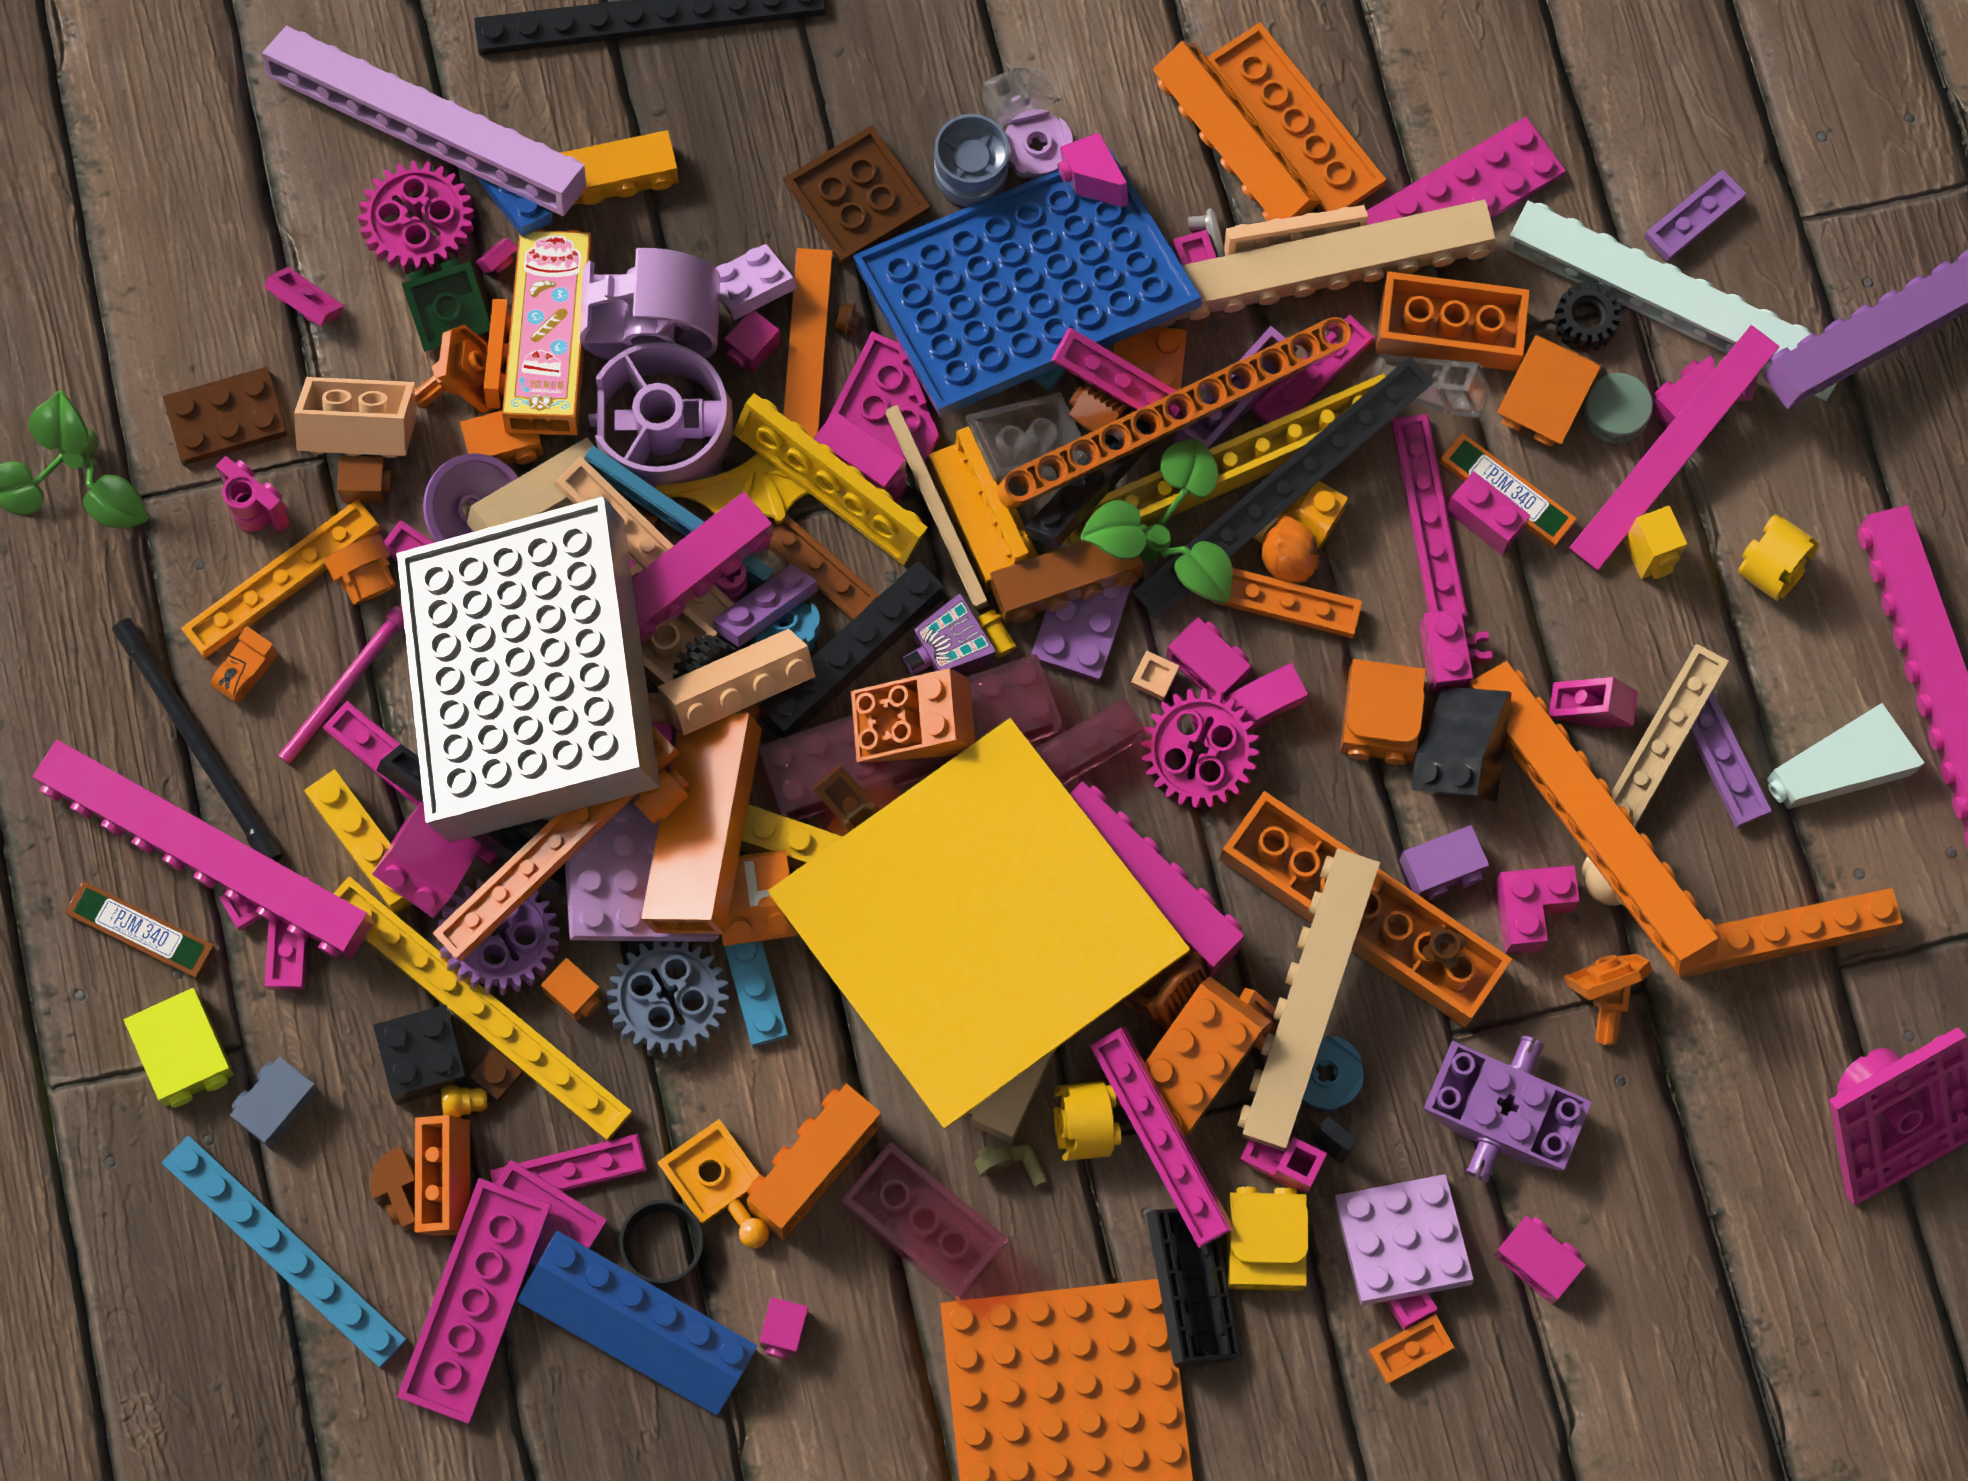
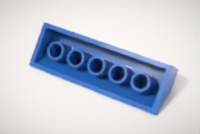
M556 1231L517 1300L523 1306L715 1416L720 1412L758 1347L753 1342L559 1231Z

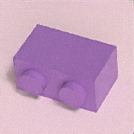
M1472 825L1405 850L1399 859L1412 891L1422 898L1427 896L1429 901L1448 894V888L1461 883L1462 887L1465 888L1480 882L1483 879L1482 875L1489 866Z

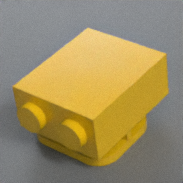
M1257 1187L1236 1188V1193H1230L1227 1198V1216L1234 1227L1233 1230L1227 1233L1228 1288L1236 1290L1303 1291L1306 1287V1253L1308 1250L1306 1194H1297V1189L1276 1188L1274 1189V1194L1259 1193V1188Z

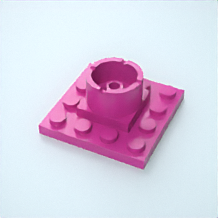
M1958 1027L1945 1035L1938 1036L1929 1044L1913 1053L1906 1054L1902 1058L1894 1050L1888 1048H1880L1868 1052V1056L1858 1058L1842 1075L1838 1084L1837 1095L1829 1100L1845 1193L1854 1206L1968 1142L1967 1036Z

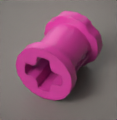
M744 564L733 573L735 576L733 583H727V576L725 574L715 581V586L731 600L740 598L747 590V572Z

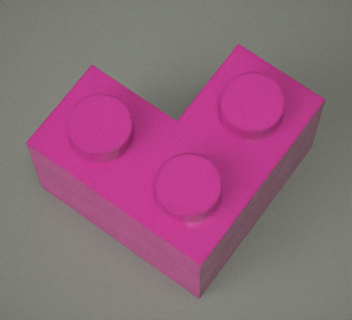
M1575 865L1507 871L1499 874L1495 881V890L1504 953L1515 954L1541 951L1548 942L1544 914L1573 912L1580 902Z

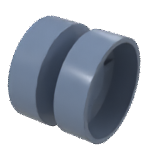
M979 114L960 115L948 121L940 129L936 137L934 152V178L942 195L954 204L969 207L1003 191L1008 178L1009 141L1002 127L994 120Z

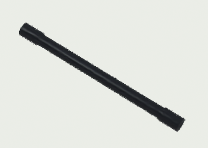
M125 618L112 627L113 633L127 655L134 660L238 822L251 848L276 862L279 861L283 854L267 829L260 824L148 650L146 641L131 618Z

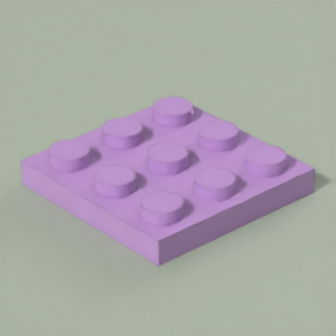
M1446 1174L1335 1195L1334 1201L1361 1306L1473 1284L1474 1279Z

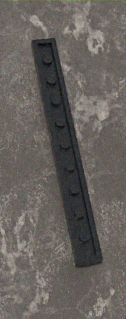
M622 0L476 17L474 22L477 48L480 56L825 15L824 0Z
M1409 356L1186 547L1191 551L1196 543L1207 541L1221 547L1230 557L1428 389L1433 382L1412 357ZM1176 554L1133 591V594L1155 619L1160 617L1190 591L1179 580L1174 568L1176 560L1183 556V554Z

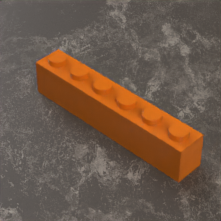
M1181 41L1152 69L1159 77L1157 81L1159 87L1167 95H1173L1179 102L1178 110L1189 122L1194 121L1201 130L1199 136L1203 142L1210 148H1215L1222 156L1220 162L1230 174H1236L1243 182L1241 186L1243 192L1252 201H1258L1265 211L1262 214L1266 221L1276 218L1285 219L1303 216L1310 213L1322 202L1195 43Z
M1889 888L1717 924L1715 926L1720 936L1718 939L1717 955L1679 976V978L1892 934L1903 924L1894 890Z

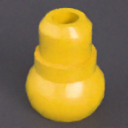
M448 1085L441 1088L442 1115H452L460 1118L462 1115L471 1114V1112H483L487 1108L486 1091L482 1088H460L457 1085Z

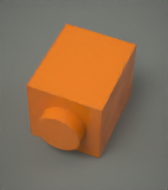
M568 958L541 984L544 994L576 1022L582 1016L585 1018L591 1016L601 1004L599 1000L602 996L600 987Z

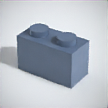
M280 1056L274 1063L269 1061L263 1066L257 1075L259 1081L250 1092L245 1090L236 1098L232 1105L234 1110L230 1114L237 1124L269 1149L275 1145L319 1092L313 1082Z

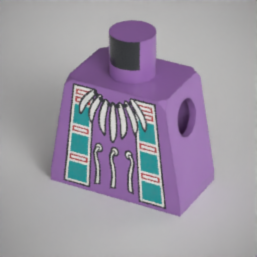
M959 594L914 630V640L918 649L903 657V661L912 676L931 667L933 672L950 668L960 674H965L995 662V650L964 599Z

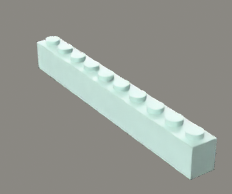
M1527 201L1505 247L1506 250L1577 284L1586 282V288H1590L1592 282L1598 283L1597 290L1599 291L1605 286L1609 289L1607 293L1609 297L1612 294L1617 297L1616 302L1725 354L1731 350L1750 325H1753L1778 344L1780 347L1777 352L1786 347L1790 351L1797 348V344L1811 334L1810 330L1804 326L1791 325L1779 319L1770 310L1757 309L1747 304L1738 295L1721 292L1704 279H1694L1687 276L1678 267L1668 263L1662 264L1651 259L1643 250L1637 248L1630 249L1618 243L1611 235L1605 233L1598 234L1586 228L1581 221L1574 218H1564L1554 213L1549 206L1542 203L1535 204ZM1770 360L1761 371L1766 372L1772 364ZM1836 384L1814 396L1827 401Z

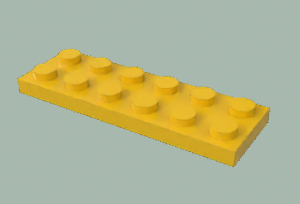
M754 393L745 403L733 434L904 566L913 555L928 527L922 523L921 519L914 512L906 511L894 502L892 496L887 491L876 488L868 482L861 471L853 466H848L836 457L834 451L829 446L822 443L819 444L810 437L803 426L795 421H790L779 413L777 407L771 401L761 399Z

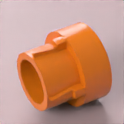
M380 534L357 541L324 559V563L333 581L339 582L342 590H346L353 606L372 600L397 586L388 568V565H390L388 559L391 556Z

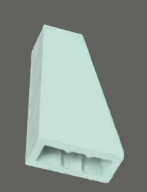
M1883 703L1774 769L1767 780L1770 783L1768 787L1772 796L1779 803L1783 802L1787 809L1909 777L1916 773L1925 762Z

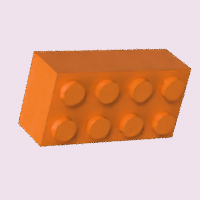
M1388 271L1382 289L1376 354L1400 357L1411 356L1415 359L1517 372L1524 352L1530 290Z
M1212 977L1207 978L1199 985L1145 1062L1186 1140L1271 1022ZM1118 1100L1116 1104L1123 1108L1120 1101Z
M847 1083L840 1091L834 1088L826 1096L821 1104L824 1109L816 1119L810 1116L801 1125L796 1133L799 1138L791 1148L785 1145L771 1163L774 1167L766 1177L760 1174L746 1191L749 1194L746 1199L749 1212L765 1222L768 1228L783 1241L882 1127L881 1112Z

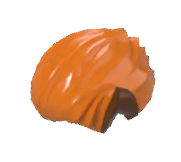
M1280 515L1275 524L1263 536L1260 558L1268 572L1273 574L1276 579L1301 584L1314 575V571L1318 569L1317 565L1320 563L1318 558L1321 552L1317 548L1316 536L1308 527L1292 517Z

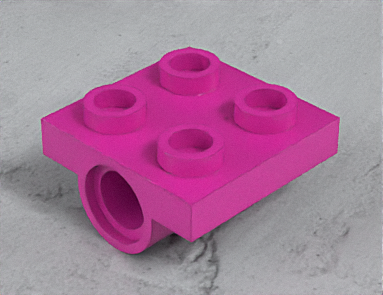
M225 456L216 465L224 483L222 496L236 525L241 530L257 532L269 524L282 534L291 523L286 514L288 508L280 500L283 496L275 487L268 482L261 485L253 478L255 473L241 460H238L235 464Z

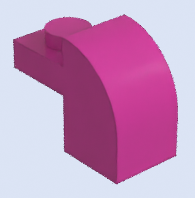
M1292 1137L1290 1142L1288 1141L1285 1152L1249 1140L1239 1162L1273 1178V1182L1286 1188H1295L1299 1192L1306 1193L1309 1192L1327 1153L1295 1137Z

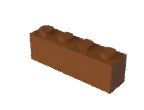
M1082 541L990 572V586L1004 623L1011 621L1022 623L1032 619L1037 612L1049 609L1050 612L1061 610L1069 605V601L1081 597L1084 600L1096 598L1105 589L1116 585L1118 588L1131 586L1138 581V578L1142 577L1143 563L1139 555L1129 560L1118 559L1108 555L1098 547Z

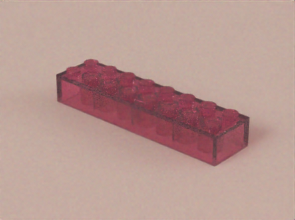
M1037 654L968 676L971 687L975 742L1009 718L1012 719L1029 743L1060 733L1061 717ZM853 715L760 745L758 748L759 759L779 815L796 821L830 810L812 789V786L839 763H841L866 794H870L890 786L896 788L926 778L960 754L957 753L944 757L858 763L856 760Z

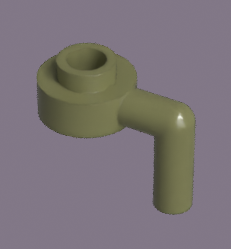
M998 1143L990 1144L977 1152L979 1157L973 1162L979 1176L986 1177L1002 1171L1012 1163L1022 1160L1034 1188L1048 1183L1033 1147L1028 1143L1012 1148L1007 1146L999 1147Z

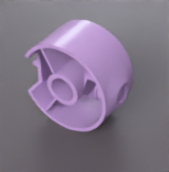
M637 248L635 267L629 269L627 274L594 275V263L589 260L583 268L580 343L590 353L608 361L630 347L649 342L674 343L695 351L705 359L710 357L718 346L720 274L712 264L696 256L658 248Z
M649 342L622 351L602 368L596 377L598 389L597 414L588 415L590 426L597 427V435L595 437L600 451L654 488L656 485L708 478L717 470L733 436L732 400L724 389L718 373L705 358L695 351L678 344ZM661 373L686 377L706 389L715 401L682 399L677 390L668 384L653 383L646 385L642 377ZM630 383L636 393L632 405L633 410H615V431H637V438L623 458L605 442V405L608 404L618 390ZM661 415L671 418L666 422L658 424L649 422L650 419ZM712 437L702 450L683 462L659 467L644 465L650 454L661 456L672 454L680 449L685 439Z

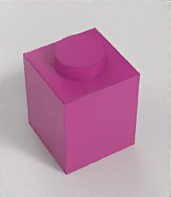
M754 310L748 313L724 338L727 359L737 368L742 369L745 367L753 374L780 344V330Z
M771 1297L759 1340L760 1347L766 1348V1355L787 1360L789 1354L798 1355L809 1314L808 1306Z

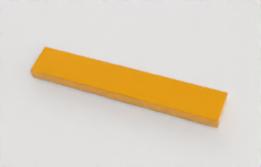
M358 499L183 626L181 628L203 658L206 659L240 634L246 626H251L327 570L324 563L325 558L346 546L373 536L381 530L379 524Z

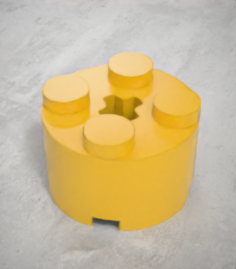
M1774 514L1764 527L1763 532L1766 534L1760 542L1754 539L1742 554V558L1745 560L1737 573L1775 601H1779L1780 597L1783 599L1806 571L1804 567L1807 563L1805 558L1814 559L1820 547V542L1784 517L1781 518Z
M1103 1081L1057 1085L1054 1089V1097L1061 1096L1060 1106L1053 1107V1118L1058 1148L1067 1150L1062 1159L1064 1161L1110 1157L1114 1151V1146L1121 1145L1120 1125L1118 1122L1113 1123L1112 1108L1116 1107V1094L1112 1086H1106Z

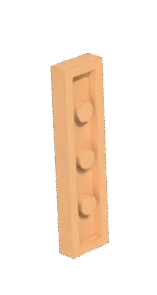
M1362 205L1343 207L1338 210L1320 213H1307L1303 216L1285 219L1276 218L1267 222L1249 225H1237L1226 228L1224 252L1227 256L1367 225L1368 215L1365 206Z

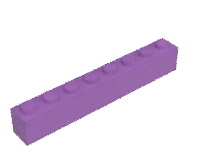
M1968 249L1957 258L1958 261L1952 264L1949 260L1941 263L1931 272L1932 275L1926 278L1923 275L1915 277L1899 293L1896 289H1893L1882 296L1875 306L1871 307L1869 303L1857 309L1849 320L1844 321L1842 318H1839L1825 328V333L1819 336L1816 333H1812L1802 339L1797 344V348L1790 351L1786 347L1770 358L1772 364L1763 376L1787 410L1967 312Z

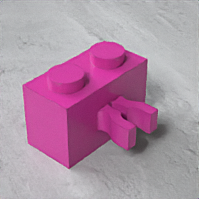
M1461 608L1424 614L1419 627L1431 695L1440 694L1443 686L1469 688L1470 681L1473 679L1470 660L1479 663L1491 662L1493 655L1492 651L1480 652L1477 649L1468 650V648H1474L1477 643L1488 642V631L1478 632L1472 637L1466 638Z

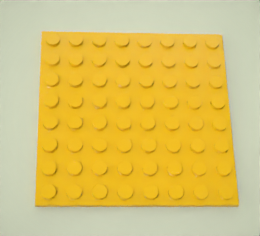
M1011 718L767 891L944 1130L1190 952L1187 944Z

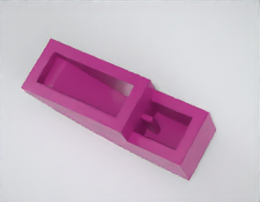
M1290 663L1224 697L1223 703L1225 704L1229 699L1235 698L1237 703L1234 711L1247 708L1248 712L1243 721L1256 722V725L1249 730L1250 732L1270 723L1273 717L1306 703L1308 693L1293 664ZM1193 715L1190 717V721L1195 730H1197L1198 719ZM1209 717L1207 720L1205 736L1202 741V744L1206 751L1209 750V747H1206L1204 745V741L1208 734V731L1213 725V717ZM1227 726L1220 728L1216 733V741L1219 745L1233 739L1232 731Z

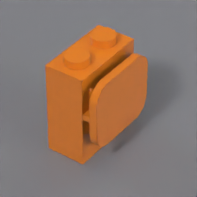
M1353 659L1348 676L1340 753H1348V757L1356 760H1368L1370 757L1384 758L1386 763L1392 765H1405L1406 762H1413L1417 752L1418 736L1421 729L1426 668Z

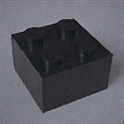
M447 1004L373 1025L390 1094L396 1105L441 1093V1088L448 1085L462 1087L470 1084L452 1015Z

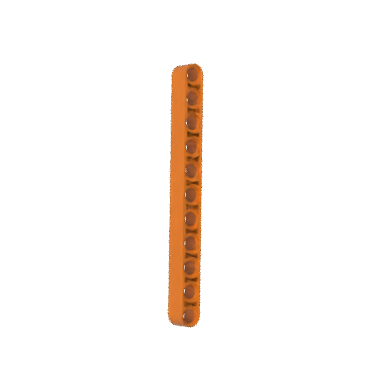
M1328 318L1012 470L1003 478L997 489L998 498L1008 508L1022 507L1337 354L1349 343L1351 339L1350 326L1342 318ZM1325 330H1330L1336 334L1338 344H1332L1327 341L1324 334ZM1294 345H1300L1306 350L1307 359H1301L1296 356L1293 350ZM1262 360L1271 361L1276 367V374L1266 372L1263 368ZM1231 375L1240 376L1245 382V389L1236 388L1232 384ZM1200 390L1209 391L1213 395L1214 404L1203 402L1200 398ZM1168 405L1179 407L1183 414L1182 419L1179 420L1171 417L1168 412ZM1137 420L1146 421L1151 427V434H1142L1137 429ZM1106 435H1112L1117 438L1120 444L1119 450L1108 448L1104 440ZM1079 450L1084 452L1088 458V465L1077 464L1073 459V451ZM1041 466L1053 468L1056 472V480H1046L1041 474ZM1009 482H1019L1024 487V496L1013 495L1008 487Z

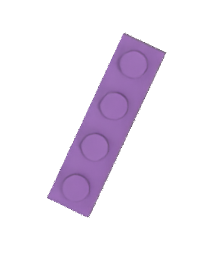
M1712 692L1689 734L1735 828H1739L1769 815L1772 810Z

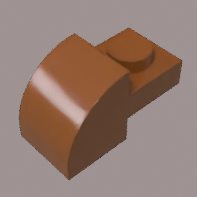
M398 1146L385 1153L376 1163L371 1174L370 1190L377 1205L391 1200V1203L385 1205L393 1225L401 1224L404 1231L408 1233L415 1229V1213L406 1192L415 1189V1174L402 1146Z

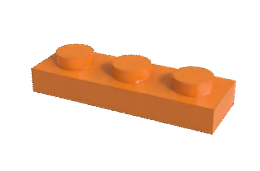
M493 299L484 380L487 409H501L502 395H504L505 365H507L508 335H510L512 315L509 314L507 299Z

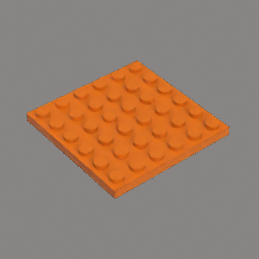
M1158 1279L940 1303L959 1481H1193L1179 1368L1173 1365Z

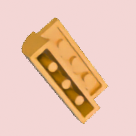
M970 426L956 431L954 445L929 454L928 469L984 591L987 592L992 590L990 586V572L1038 557V554L1031 539L1027 537L1026 528L1017 509L1006 507L998 498L997 489L1003 478L983 435L974 436Z

